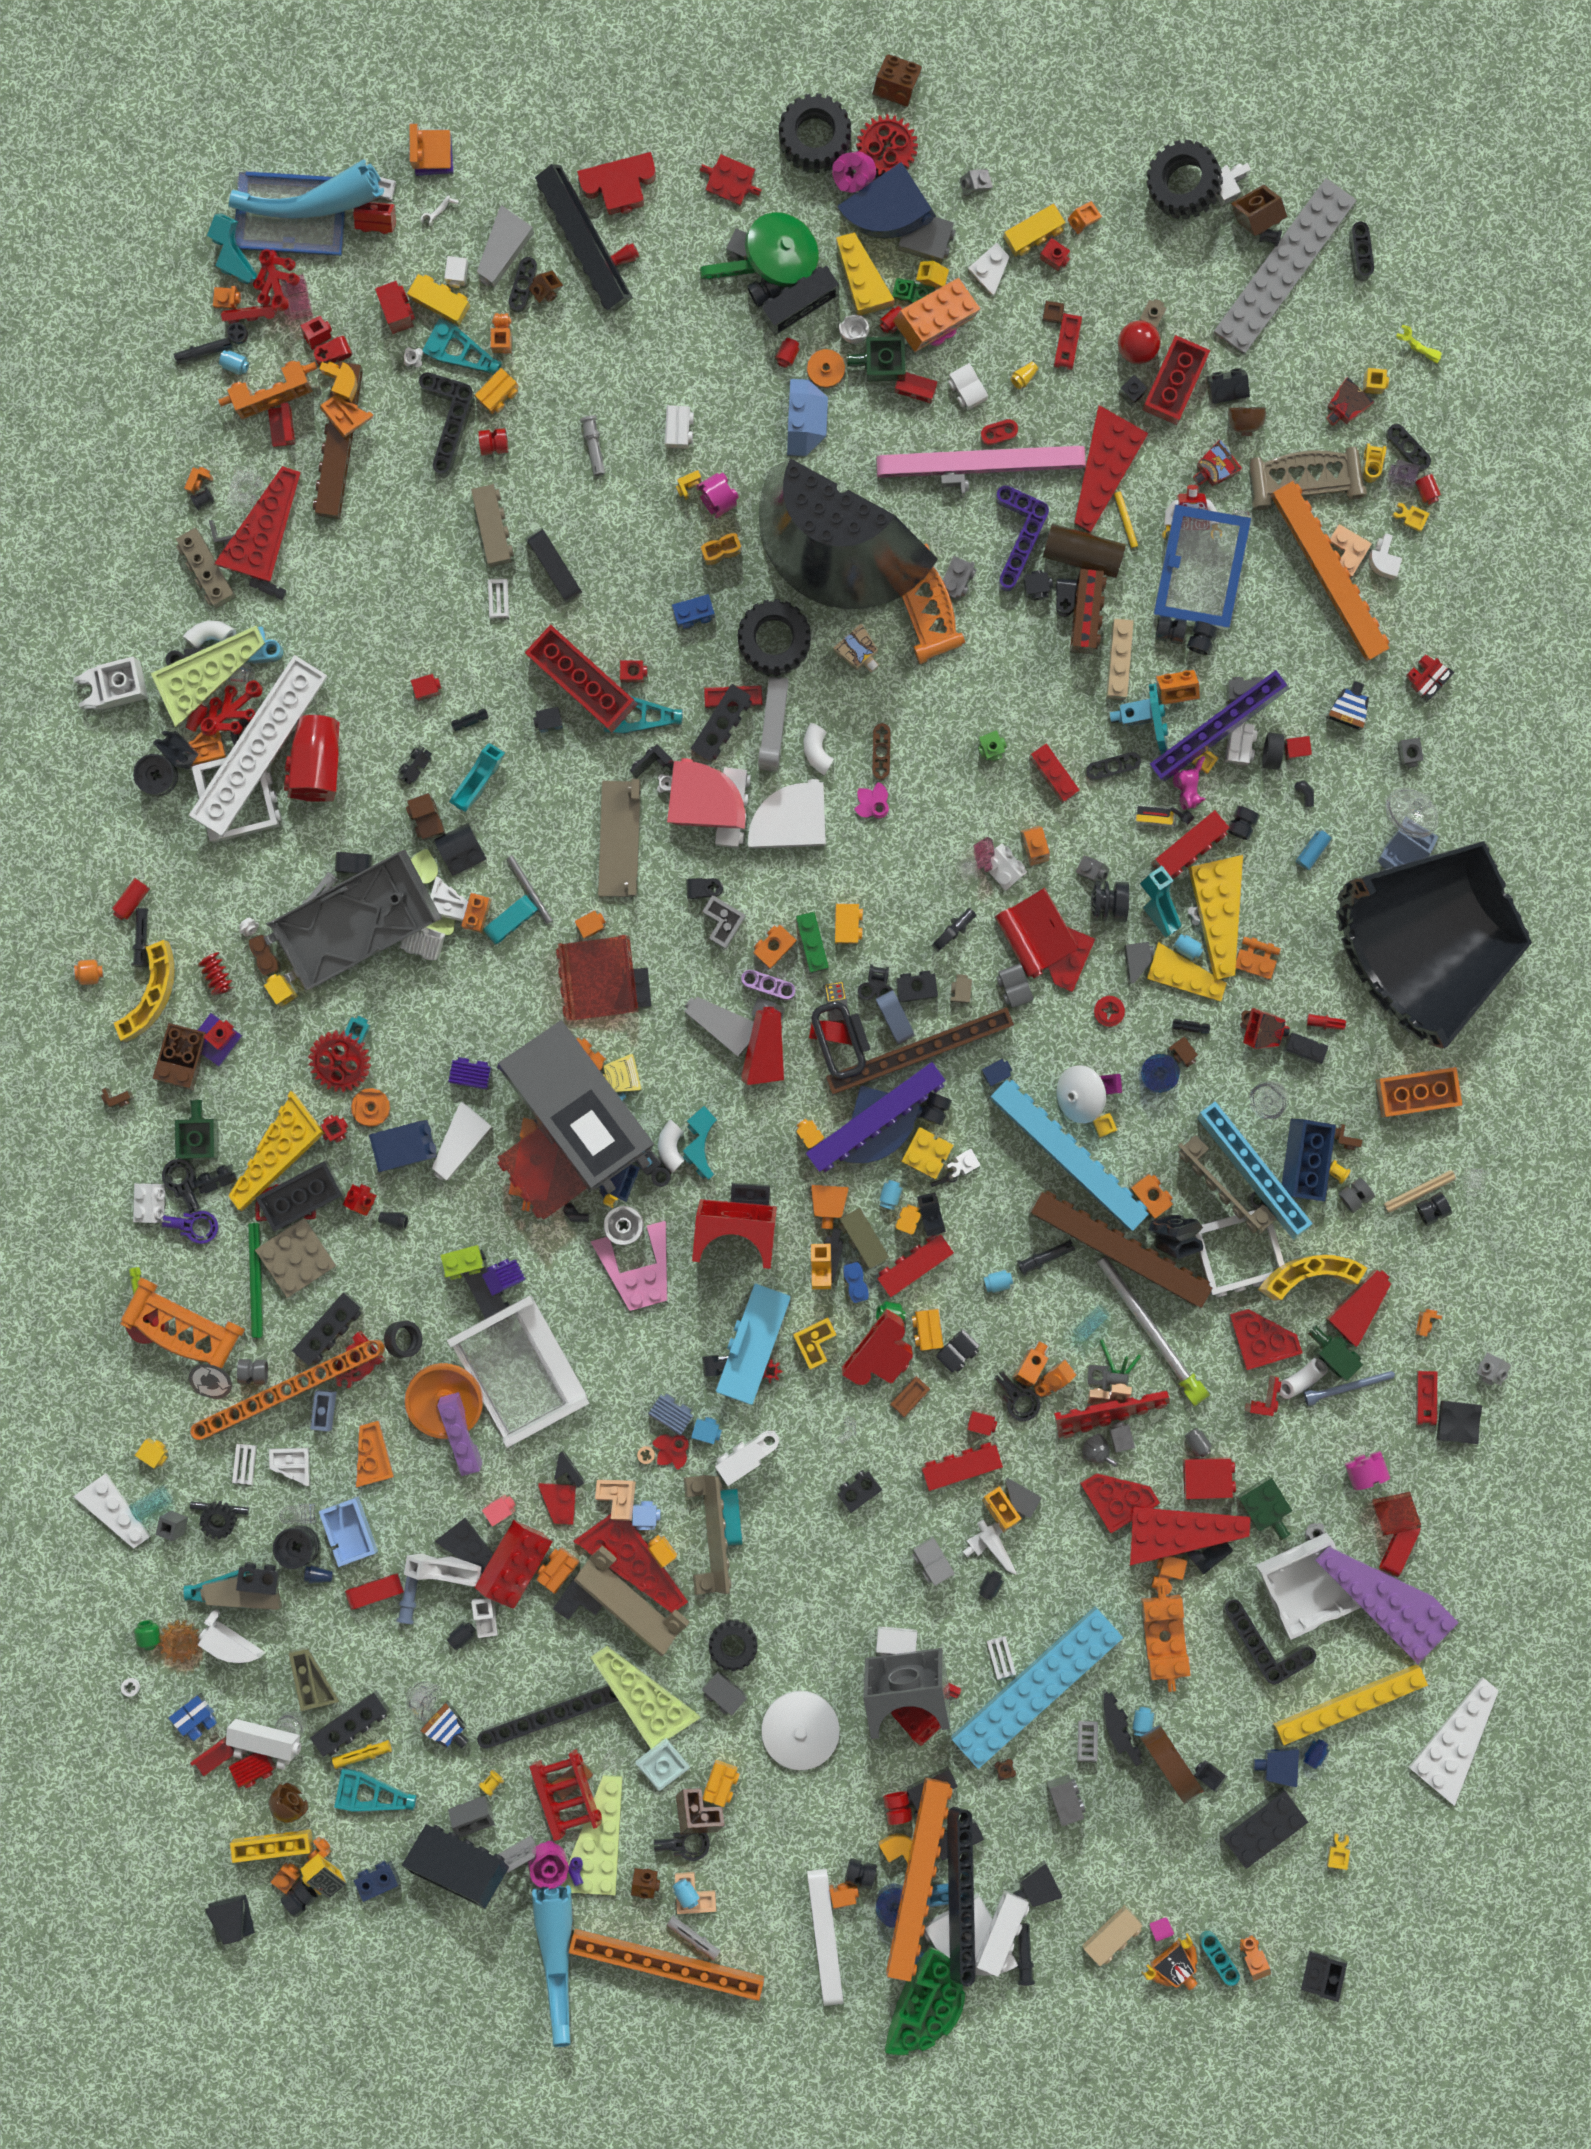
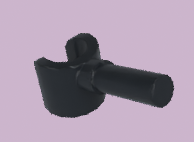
M1174 807L1170 808V811L1186 824H1189L1194 819V816L1188 810L1181 813Z
M954 1171L946 1173L945 1177L931 1182V1187L946 1182H956L957 1179H949V1174L954 1173Z

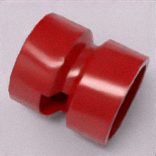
M506 428L495 429L494 432L490 430L478 431L482 456L492 455L493 452L497 454L509 453Z
M907 1791L889 1793L883 1796L884 1806L889 1810L886 1813L889 1825L903 1824L913 1820L911 1808L907 1807L909 1804Z

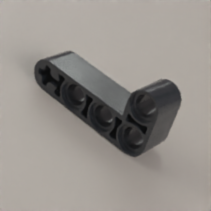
M539 528L525 537L564 601L567 603L582 594L580 587L543 528Z

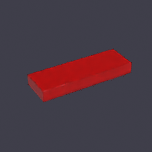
M762 685L737 686L752 696L750 700L753 702L750 706L763 705ZM729 687L704 688L705 708L717 707ZM730 702L727 707H737L738 704Z

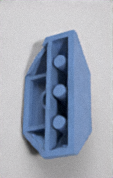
M790 379L788 456H807L826 437L828 397L810 380Z

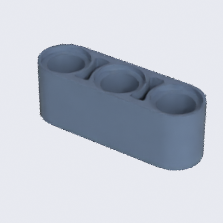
M893 990L875 999L897 1044L915 1036Z

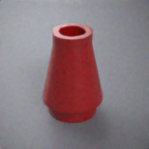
M627 243L615 254L611 255L615 266L636 261L640 257L634 243Z
M202 704L188 716L185 728L196 732L208 714V707Z

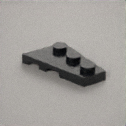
M466 1517L434 1541L459 1559L480 1566L481 1574L494 1554Z

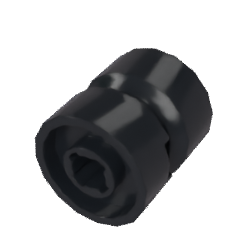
M764 278L761 279V283L754 281L747 285L749 294L757 308L763 306V303L768 298L775 299L781 292L778 285L772 284Z
M1160 615L1155 640L1166 642L1170 639L1171 643L1182 645L1187 620L1176 618L1173 621L1171 617Z
M1195 621L1192 629L1194 635L1190 636L1186 648L1202 655H1210L1213 647L1212 641L1216 639L1219 629L1209 623Z
M1237 806L1233 814L1235 819L1230 821L1228 825L1230 828L1227 832L1240 839L1249 841L1254 831L1252 826H1256L1260 815L1249 808Z
M930 1092L928 1094L929 1098L925 1101L928 1105L923 1107L919 1117L943 1126L946 1117L944 1111L949 1110L952 1100Z
M1441 1192L1430 1197V1201L1424 1200L1416 1204L1417 1211L1427 1227L1436 1223L1438 1218L1443 1219L1452 1214L1451 1207Z
M850 1858L844 1883L854 1886L858 1883L860 1887L871 1890L877 1864L869 1862L862 1864L861 1860Z
M300 1879L293 1886V1891H288L280 1900L291 1915L298 1917L306 1910V1905L310 1906L318 1898V1895L311 1886L308 1887Z

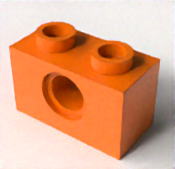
M774 925L767 932L769 936L764 941L761 939L753 947L755 949L754 955L769 969L797 942L781 925L778 927ZM777 941L779 948L776 951L770 950L768 948L769 942Z
M1147 1174L1131 1186L1130 1190L1148 1208L1147 1212L1155 1219L1173 1205L1171 1202L1173 1198L1167 1190L1162 1191L1159 1187L1161 1182L1155 1175ZM1152 1189L1158 1194L1157 1199L1154 1201L1148 1198V1192Z

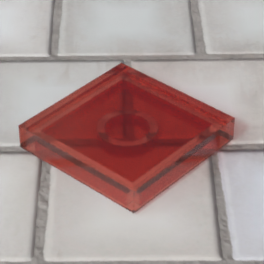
M1410 1492L1372 1500L1383 1536L1421 1528V1522Z

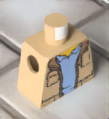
M862 624L855 628L833 649L837 655L856 670L864 665L870 672H873L879 666L873 658L877 654L878 649Z

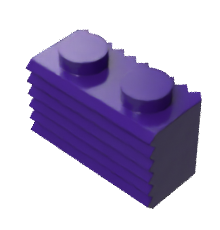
M458 1057L457 1060H452L448 1083L488 1090L492 1067L488 1066V1062L477 1061L476 1064L469 1063L467 1058Z
M508 1258L486 1268L488 1272L482 1274L492 1296L526 1279L522 1270H520L521 1267H519L517 1260L509 1262Z

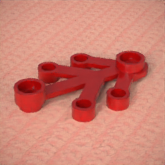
M265 249L259 255L262 267L257 279L253 282V287L261 291L257 297V302L267 306L270 303V296L268 294L271 287H273L275 296L271 301V305L278 311H285L289 307V301L283 296L279 280L287 281L290 285L296 286L300 281V277L293 272L289 274L277 271L275 265L283 266L286 270L292 271L296 263L291 258L277 257V253L274 250ZM267 272H269V275H268L267 280H266V282H265V281H264V278H265Z
M255 680L248 682L245 687L246 693L234 703H232V700L238 694V690L234 685L226 686L224 690V703L218 697H213L210 700L209 716L200 725L202 733L205 736H213L218 731H231L233 734L241 733L242 725L239 722H222L226 719H246L250 722L256 714L253 709H247L246 711L237 710L252 697H260L263 690L262 686ZM222 708V712L217 716V711Z

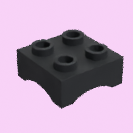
M1441 1400L1437 1439L1479 1444L1482 1405Z

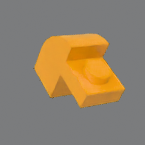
M322 362L319 368L321 373L336 379L331 390L332 393L352 402L358 386L353 370L344 362L340 369L338 365L332 362H328V364Z
M811 1244L812 1290L831 1289V1244Z
M895 1833L879 1841V1847L888 1862L903 1855L908 1863L912 1844L911 1837L902 1833Z

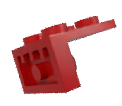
M1270 1375L1266 1403L1251 1400V1404L1246 1403L1245 1411L1273 1416L1274 1412L1277 1413L1278 1401H1276V1395L1281 1390L1279 1377Z
M905 1706L891 1712L892 1716L907 1734L920 1746L926 1743L941 1728L937 1718L923 1708Z

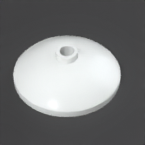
M1078 1065L1068 1068L1060 1076L1057 1084V1100L1061 1110L1070 1120L1077 1123H1089L1096 1120L1103 1112L1106 1103V1091L1101 1078L1094 1070L1087 1066Z

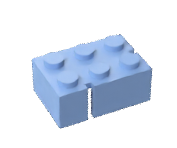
M359 1496L319 1511L331 1547L338 1543L339 1547L332 1550L338 1567L378 1552Z

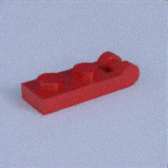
M268 304L267 306L260 305L224 310L221 313L222 322L228 321V324L240 322L239 319L247 318V321L258 320L260 316L272 319L276 315L277 309Z
M1063 313L1053 367L1059 368V366L1067 367L1068 370L1073 369L1082 316ZM1062 354H1068L1069 359H1062Z
M1417 1371L1416 1425H1423V1423L1437 1425L1438 1371ZM1424 1410H1430V1415L1424 1416Z

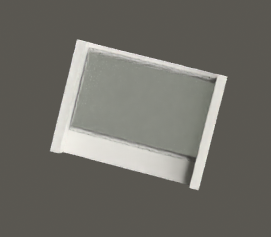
M532 1296L518 1301L447 1340L449 1346L454 1348L465 1370L472 1374L479 1383L483 1394V1402L501 1432L503 1442L507 1448L589 1404L583 1387Z

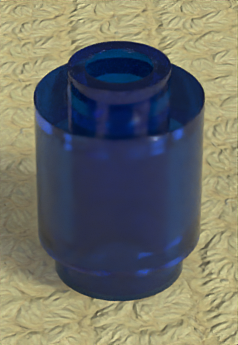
M1320 1738L1317 1741L1313 1739L1304 1754L1305 1758L1303 1761L1317 1769L1318 1766L1322 1765L1330 1752V1749L1327 1748L1329 1744Z

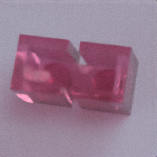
M303 274L298 275L300 281L296 286L281 280L283 296L289 301V307L284 311L285 316L288 315L291 321L313 316L311 301L308 298L307 282Z

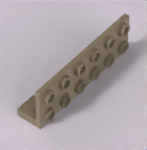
M632 779V782L602 781L599 896L637 897L640 779Z
M1197 1135L1185 1145L1182 1143L1178 1144L1179 1157L1186 1164L1189 1162L1192 1165L1193 1172L1199 1178L1201 1176L1205 1178V1184L1212 1191L1216 1190L1219 1193L1220 1200L1226 1206L1228 1204L1232 1206V1212L1239 1219L1243 1218L1246 1221V1227L1253 1234L1257 1232L1260 1235L1277 1220L1264 1205L1250 1215L1198 1161L1209 1151V1148Z
M712 1475L683 1477L685 1497L704 1496L711 1572L693 1574L694 1594L712 1592L730 1594L731 1579L728 1577L730 1564L726 1556L728 1543L724 1536L726 1523L722 1515L724 1503L720 1494L722 1490L721 1480L719 1476Z
M601 1546L590 1556L574 1581L655 1652L663 1656L675 1637L688 1626L690 1621L676 1609L666 1618L663 1617L608 1569L617 1558L605 1547Z

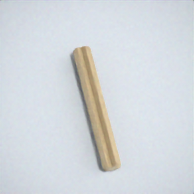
M1448 1171L1384 1203V1207L1387 1212H1392L1456 1179L1453 1171Z

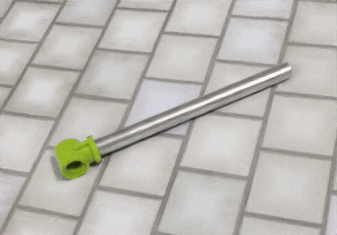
M1105 1256L1097 1262L1098 1266L1180 1379L1178 1384L1184 1388L1183 1392L1194 1407L1210 1396L1209 1392L1200 1380H1196L1194 1373L1190 1374L1108 1258Z

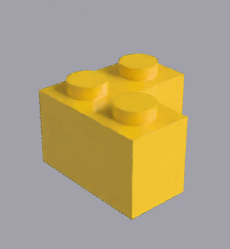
M828 1317L793 1333L810 1370L827 1362L820 1343L837 1335Z

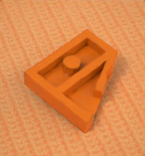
M337 395L320 405L322 412L343 438L373 419L374 416L371 412L368 411L367 413L359 409L357 405L346 402Z
M220 731L213 736H205L201 732L193 741L189 742L199 754L191 766L226 758Z

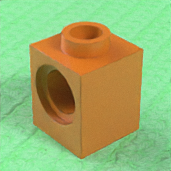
M594 910L575 920V923L583 938L587 939L604 930L603 924L606 921L601 913L597 914Z

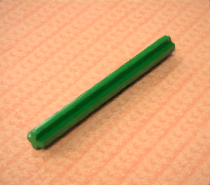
M249 1223L252 1338H262L261 1258L255 1251V1249L260 1247V1224Z

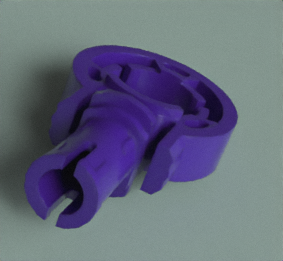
M196 1211L192 1214L184 1213L183 1217H190L193 1220L163 1216L164 1221L171 1222H162L163 1228L191 1231V1233L181 1232L180 1236H186L195 1243L203 1244L210 1242L218 1232L217 1219L207 1211ZM206 1214L215 1223L213 1225L211 1220L208 1221L211 1229L206 1236H209L211 1233L213 1235L209 1239L201 1241L198 1238H204V1236H198L194 1233L193 1223L198 1218L207 1219V1217L201 1216ZM185 1223H190V1227L184 1226Z

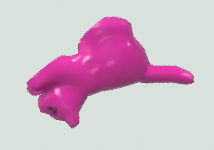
M1204 756L1197 761L1195 768L1177 772L1173 777L1174 787L1181 790L1180 805L1182 810L1187 808L1195 809L1201 802L1205 801V798L1200 797L1197 793L1199 772L1205 760Z

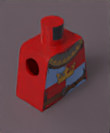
M1219 440L1197 463L1196 466L1200 472L1194 475L1193 479L1198 486L1208 480L1213 487L1240 473L1242 467L1222 441Z

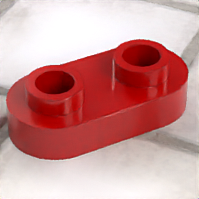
M1011 419L986 425L981 431V440L986 445H995L1011 440L1018 433V425ZM1005 428H1011L1012 432L1006 433ZM992 433L994 437L989 439L986 435Z

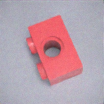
M504 1494L487 1505L482 1512L493 1527L510 1516L515 1511L514 1507L516 1504L511 1496L507 1497Z

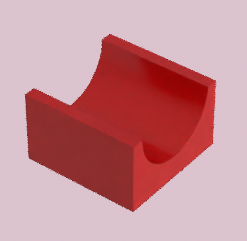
M700 1199L696 1213L692 1262H700L703 1250L713 1239L722 1235L734 1234L750 1240L761 1254L763 1268L771 1269L777 1206Z

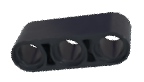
M1359 221L1350 230L1349 240L1354 275L1358 280L1366 281L1374 271V259L1369 227L1365 222ZM1355 230H1361L1363 232V235L1358 236L1355 233ZM1358 248L1364 249L1365 252H1366V254H1365V255L1359 254L1358 251H1357V249H1358ZM1360 267H1366L1368 273H1362Z

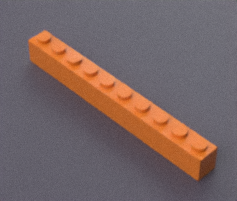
M1292 481L1273 492L1270 496L1364 659L1368 661L1389 649V640L1378 629L1380 625L1377 619L1371 617L1369 613L1370 607L1365 600L1362 601L1360 598V590L1356 584H1352L1348 569L1346 567L1343 568L1341 565V557L1336 550L1333 551L1329 536L1322 532L1320 520L1317 517L1314 518L1311 513L1312 507L1307 500L1303 499L1301 487Z
M926 1777L924 1780L886 1968V1975L890 1978L911 1982L912 1976L916 1974L917 1965L914 1963L916 1956L919 1957L921 1945L918 1943L919 1938L923 1937L925 1925H922L923 1918L928 1915L929 1906L926 1903L927 1898H930L932 1895L933 1886L930 1883L931 1878H935L936 1875L935 1858H939L941 1848L938 1844L939 1839H942L944 1835L942 1824L943 1819H947L948 1815L947 1799L950 1800L952 1796V1788H950V1784L946 1781Z
M579 1929L574 1930L569 1953L757 2001L760 2000L764 1983V1976Z

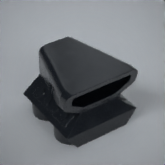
M1168 1215L1151 1221L1148 1230L1155 1235L1156 1248L1170 1256L1180 1259L1200 1252L1204 1248L1203 1242L1194 1237L1203 1229L1198 1219L1184 1218L1183 1215Z
M245 1894L211 1902L208 1904L209 1908L205 1909V1913L214 1927L217 1942H222L223 1945L241 1941L244 1937L255 1933L249 1902Z

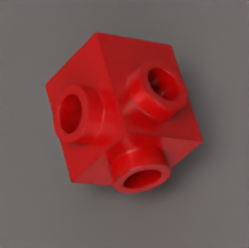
M330 1115L322 1120L324 1123L321 1124V1127L325 1132L322 1136L325 1141L329 1139L330 1142L335 1141L337 1144L346 1138L345 1134L348 1133L346 1129L349 1126L343 1117L339 1119L338 1115L335 1117ZM333 1126L338 1127L337 1133L331 1132Z
M352 1184L342 1205L367 1216L377 1195L370 1192L372 1188L361 1184L360 1187Z

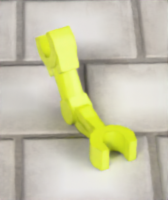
M1402 325L1401 328L1404 330V334L1397 333V339L1407 341L1412 350L1422 353L1429 360L1438 364L1442 353L1423 346L1412 337L1411 327Z

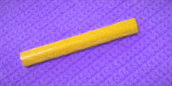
M1121 491L1116 492L1114 497L1131 549L1138 547Z

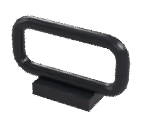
M838 1001L820 1005L813 1011L811 1020L828 1071L834 1078L840 1080L860 1074L866 1065L864 1052L870 1051L871 1048L859 1014L855 1013L850 1016L847 1006ZM833 1009H839L842 1013L858 1060V1065L855 1068L844 1072H839L835 1067L819 1021V1016L822 1013Z

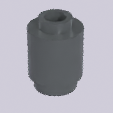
M1196 1427L1185 1435L1186 1443L1196 1457L1200 1455L1202 1458L1211 1452L1210 1448L1212 1445L1202 1430L1199 1431Z

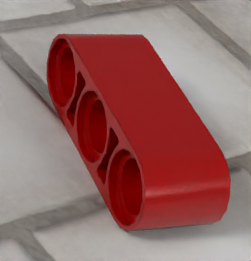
M1403 1518L1400 1520L1382 1558L1379 1570L1396 1578L1400 1576L1420 1533V1526Z
M396 1573L345 1591L350 1610L401 1594L404 1590L399 1575Z

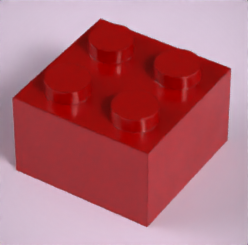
M393 281L375 288L392 334L414 327L412 321L415 320V316L410 304L407 303L409 300L403 285L399 286L397 281Z

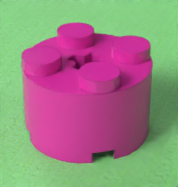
M860 151L843 154L833 163V179L841 191L849 193L858 192L873 182L876 176V166L873 159Z
M723 472L712 475L696 486L697 491L701 490L703 494L700 496L703 504L711 515L716 514L715 518H719L737 506L736 500L739 499L735 489H731L727 484L728 479Z
M1381 1451L1371 1453L1369 1457H1365L1364 1454L1354 1457V1461L1345 1463L1350 1482L1355 1490L1371 1488L1374 1486L1373 1484L1378 1482L1381 1484L1390 1479Z
M553 1841L537 1845L535 1857L528 1861L530 1877L538 1887L553 1889L565 1882L569 1870L566 1853L561 1846Z

